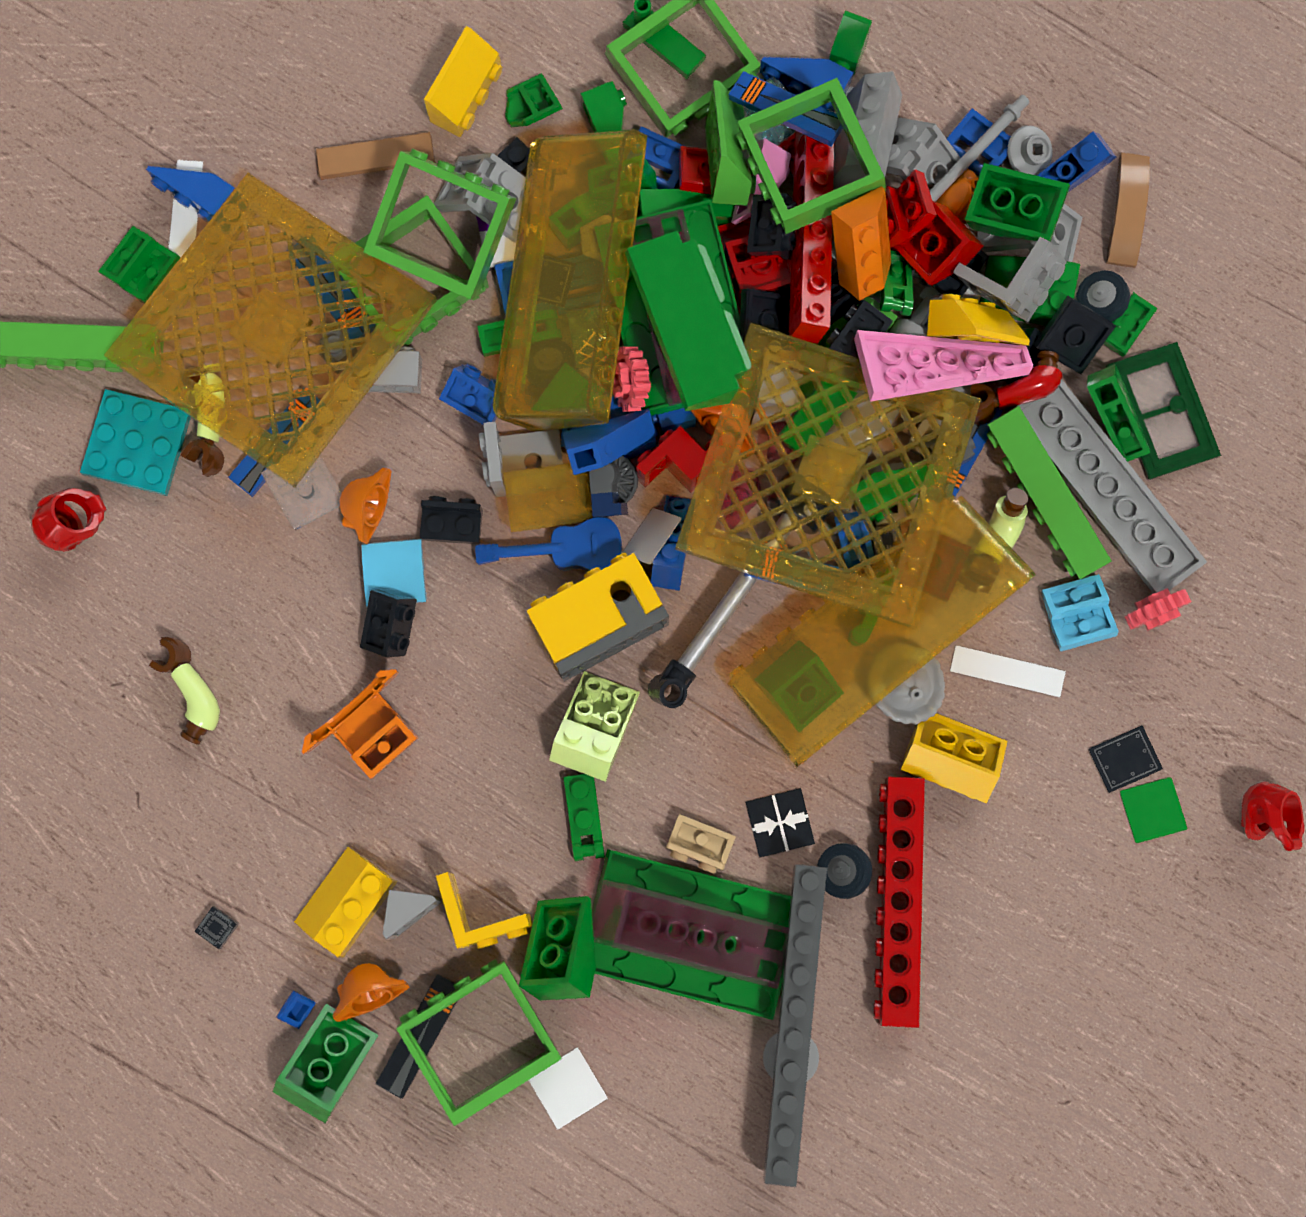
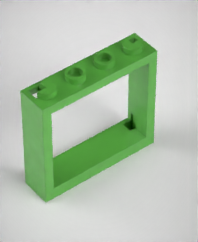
M671 0L606 46L605 56L666 138L672 134L676 136L679 133H683L689 127L687 123L694 118L701 120L707 116L712 90L670 119L624 55L699 3L744 64L743 68L724 80L722 84L730 92L743 71L758 77L757 74L761 64L714 0Z
M838 78L737 121L740 133L736 134L740 148L742 151L748 150L750 158L747 159L749 168L753 176L759 174L762 181L758 184L760 192L765 201L770 199L773 208L770 209L771 216L776 225L781 223L785 234L831 215V211L881 186L886 191L885 176ZM831 102L866 177L788 210L754 135Z
M414 148L411 149V152L400 151L363 253L470 300L478 298L516 198L508 195L510 190L503 188L501 185L493 183L492 187L481 183L483 178L466 171L465 175L455 172L456 166L448 162L439 160L438 163L427 160L428 154ZM410 165L498 203L468 281L381 243Z
M428 195L389 220L381 242L388 246L432 218L469 272L472 273L475 265L474 259ZM370 233L330 259L335 270L375 324L377 330L392 351L405 344L407 346L413 342V337L422 331L423 333L431 331L437 326V321L446 315L448 317L455 315L461 310L462 305L470 300L451 291L391 331L350 273L372 258V256L363 253ZM487 278L484 281L480 294L489 287Z
M496 959L492 960L480 968L482 974L472 980L469 975L453 985L455 988L453 992L444 996L443 992H440L426 1001L428 1004L427 1008L420 1012H417L414 1008L399 1018L402 1023L397 1025L396 1029L453 1126H456L562 1060L560 1053L504 960L500 963ZM501 974L546 1051L456 1106L411 1029Z

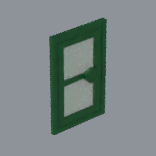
M1178 342L1105 366L1107 368L1116 364L1129 393L1150 448L1149 454L1140 457L1149 480L1221 456Z

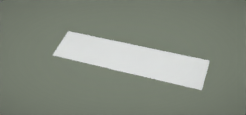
M177 160L176 169L202 172L203 162ZM173 198L169 250L184 260L182 264L193 265L198 210L191 205L189 208H186Z
M957 645L955 646L950 669L951 672L1056 697L1061 696L1066 672Z

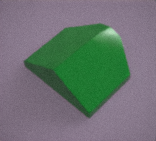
M542 73L507 89L505 117L511 127L529 126L563 109Z

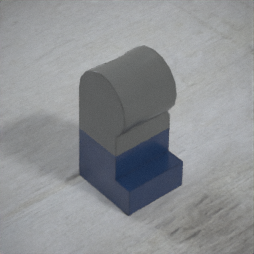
M611 462L602 468L591 470L589 476L593 517L628 515L627 503H619L617 486L621 476L619 467Z

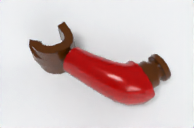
M1053 351L1039 352L1037 354L1038 362L1032 368L1029 375L996 388L995 393L987 385L980 383L971 384V398L982 399L984 402L964 410V417L971 424L984 425L993 419L996 412L995 407L1003 410L1051 395L1059 387L1063 374L1057 365L1059 355Z

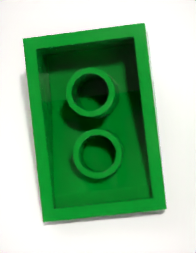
M984 163L965 221L972 230L999 237L1038 241L1042 237L1051 242L1070 184Z
M989 255L984 276L1007 288L1027 257ZM1067 261L1062 276L1054 281L1048 291L1046 301L1041 306H1038L1028 323L1046 326L1068 295L1074 299L1080 269L1079 263ZM980 296L979 302H990ZM1009 313L1014 320L1026 322L1018 318L1017 316Z
M582 896L539 900L519 987L539 1001L590 998L596 970L591 898Z
M325 1004L277 1078L272 1091L325 1124L379 1036L351 1018L340 1022L335 1021L333 1013L336 1009L328 1004Z

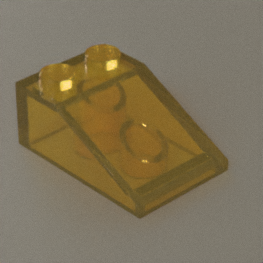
M570 462L503 471L511 532L541 529L583 522L595 518L592 515L590 471L574 475Z

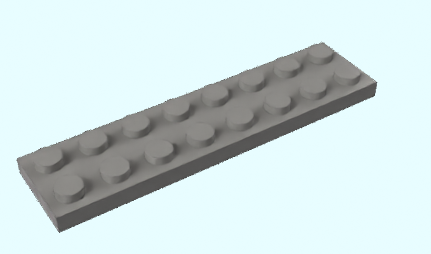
M1061 380L1059 387L1051 395L1043 399L1018 405L1063 480L1153 594L1167 588L1170 591L1207 563L1063 380Z

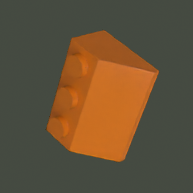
M882 186L831 211L839 284L859 301L884 289L891 265L885 188Z

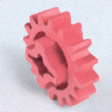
M638 346L619 347V351L615 352L616 360H613V366L610 369L612 393L615 399L618 398V407H622L623 412L641 411V407L646 405L645 398H648L647 392L651 388L647 360L642 359L643 351L639 350Z
M1167 588L1134 603L1137 610L1125 616V620L1130 630L1145 625L1147 631L1180 617L1181 614L1178 609L1191 603V600L1185 589L1171 594Z

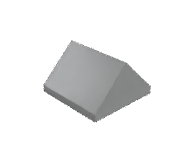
M389 890L383 936L386 939L397 938L443 902L442 899L433 895Z

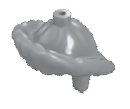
M898 643L885 647L874 656L867 676L869 695L886 716L891 717L893 721L902 722L903 724H919L936 714L937 709L942 706V700L945 697V681L940 663L933 655L925 649Z

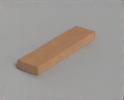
M427 132L316 149L320 178L325 180L391 170L395 167L400 151L411 152L412 148L427 153V160L435 163L431 133Z

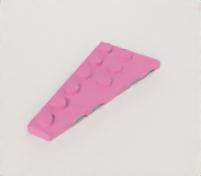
M857 330L854 338L870 402L1029 375L1033 368L1027 346L863 330Z

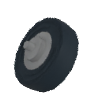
M1103 270L1092 273L1082 281L1078 287L1076 299L1113 322L1127 310L1130 302V290L1122 276L1113 271Z

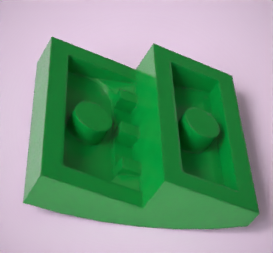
M132 226L98 272L149 307L184 260L179 255L159 244L153 237Z

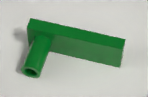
M635 0L634 10L623 21V27L627 31L654 13L651 10L650 0ZM669 24L643 42L644 45L685 79H688L706 60V54Z

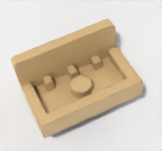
M679 814L666 849L671 851L670 857L685 863L688 858L700 862L698 868L715 874L717 869L723 871L736 836Z

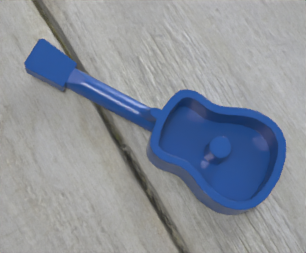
M595 517L577 526L557 527L552 533L551 543L499 546L498 544L476 545V563L482 565L500 561L499 558L552 554L555 566L559 570L582 569L588 572L596 567L602 570L612 565L610 561L614 557L622 554V541L619 529L612 520L604 517Z

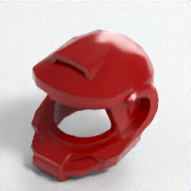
M68 488L48 495L38 501V508L34 511L31 518V529L37 541L45 547L55 551H70L98 531L99 525L104 520V512L107 509L100 495H95L90 491ZM65 501L75 502L84 509L87 516L85 528L75 511L64 504Z
M1267 781L1250 786L1243 795L1241 826L1245 827L1247 838L1258 841L1263 839L1272 830L1286 851L1300 850L1303 845L1302 835L1304 834L1305 825L1302 805L1297 793Z

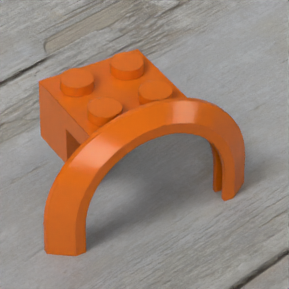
M398 670L379 671L376 674V678L348 705L317 730L305 736L302 753H309L333 734L349 751L350 757L370 779L376 777L419 739L380 694L398 675Z

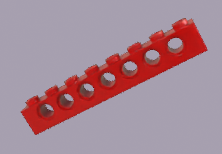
M796 131L793 200L797 205H801L833 191L834 144L830 147ZM832 215L801 227L794 232L796 247L792 250L789 339L818 344L830 328Z
M887 777L885 784H880L879 802H884V814H879L878 831L879 833H884L883 845H878V863H883L882 876L877 877V894H882V907L876 908V925H881V938H876L875 956H880V969H875L874 986L875 988H880L879 1000H874L873 1014L874 1019H879L880 1026L919 1028L925 778ZM896 801H903L908 805L909 812L906 817H898L894 813L893 806ZM896 831H902L907 835L908 843L906 847L898 848L894 845L892 838ZM895 862H902L907 867V875L903 879H897L892 874V866ZM896 892L902 893L906 897V906L902 910H896L891 904V898ZM896 923L903 925L906 930V935L901 941H895L890 935V929ZM899 954L905 960V967L902 971L896 973L891 970L889 962L892 956ZM894 986H900L904 991V998L898 1004L892 1003L889 999V991Z

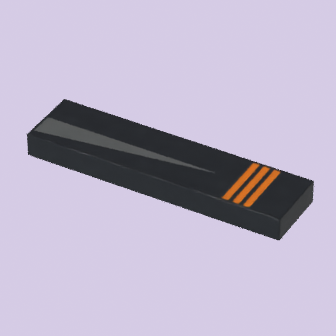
M437 974L417 1012L427 1008L428 1004L426 1001L438 993L443 992L444 996L453 992L455 990L453 986L455 983ZM458 1001L411 1029L426 1056H428ZM402 1037L376 1082V1085L400 1099L405 1097L420 1070Z

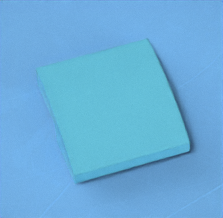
M422 539L361 545L366 607L368 606L370 591L375 589L399 597H413L417 599V602H426Z
M1099 574L1042 590L1047 615L1060 652L1118 635V628L1108 606L1110 599Z

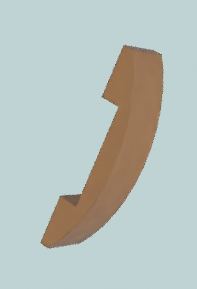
M1120 153L1113 230L1109 238L1106 264L1132 268L1137 266L1148 202L1150 156Z

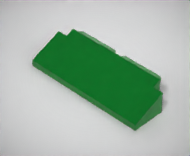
M678 230L627 248L625 256L685 411L729 404L740 389L736 379H742L744 374L749 371L751 361L732 314L729 311L723 310L721 305L725 296L706 248L701 244H697L696 239L682 243Z

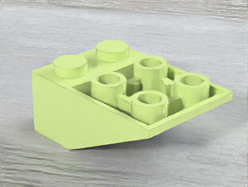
M584 671L553 741L549 761L606 782L640 692Z

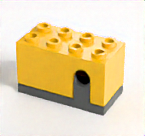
M622 553L614 557L610 561L612 565L602 570L596 567L583 575L584 580L576 584L571 581L557 589L558 594L548 599L546 596H542L530 603L531 608L526 610L564 682L669 625V615L635 553L628 556L626 553ZM619 590H624L630 594L629 598L625 601H616L612 596Z

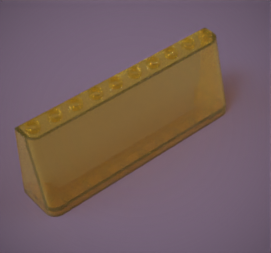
M637 130L551 135L536 138L531 143L493 399L494 412L501 420L534 432L609 422L630 268L625 251L633 246L648 137Z
M954 495L950 496L939 506L942 509L941 512L934 517L931 514L925 516L916 524L919 528L911 536L907 532L893 542L896 548L887 555L884 551L880 552L869 562L872 565L871 568L864 573L860 570L855 572L846 580L848 584L846 588L841 592L834 589L822 599L825 604L817 611L813 607L799 618L802 622L793 630L789 626L775 637L778 641L769 649L766 645L752 655L754 661L746 668L741 664L728 674L731 680L727 683V686L795 770L1036 576L1023 559L963 496L957 499Z

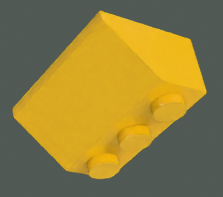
M468 26L464 28L424 98L430 123L458 137L462 136L464 130L468 131L475 120L474 113L479 105H484L489 95L488 88L492 81L496 82L499 79L503 69L499 53Z
M943 294L941 300H930L927 330V336L1029 346L1030 339L1007 310L996 308V303H978V299H960V295Z
M936 713L927 721L916 724L905 752L901 770L987 804L1000 778L1007 741Z
M347 847L294 923L338 958L345 957L387 898L389 890H392L398 881L352 848Z

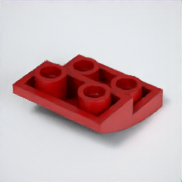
M914 169L898 189L890 186L886 187L890 248L921 231L937 215L924 172Z

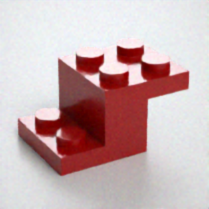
M751 217L737 225L731 222L718 226L732 284L737 283L740 296L741 289L746 288L774 292L791 287V260H784L779 255L751 256L747 253Z
M681 426L675 431L670 429L659 439L660 445L655 450L651 451L648 449L638 458V465L636 466L638 481L646 488L667 468L692 493L733 455L735 439L728 432L721 437L717 434L706 444L707 450L704 451Z

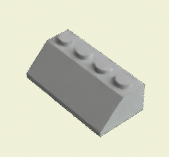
M893 71L865 74L846 96L884 176L886 175L902 100V93ZM842 129L837 137L834 147L833 190L866 177L844 129Z

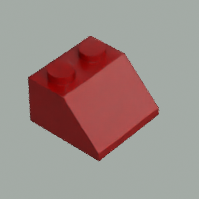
M933 201L937 216L914 236L894 246L931 286L954 274L953 272L959 263L966 266L984 246L947 206Z

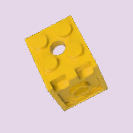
M446 872L436 876L457 948H465L477 944L478 949L497 944V937L506 934L508 939L528 934L526 928L533 925L530 914L519 915L471 931L454 874Z

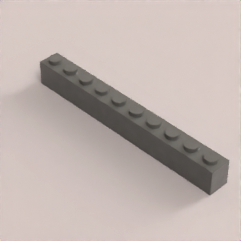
M796 864L793 869L763 1175L765 1184L797 1187L827 868Z

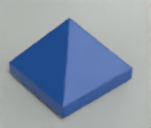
M293 991L284 1002L276 1018L299 1029L316 1002Z

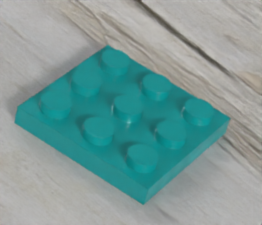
M105 389L80 473L84 476L168 496L192 412L187 409Z

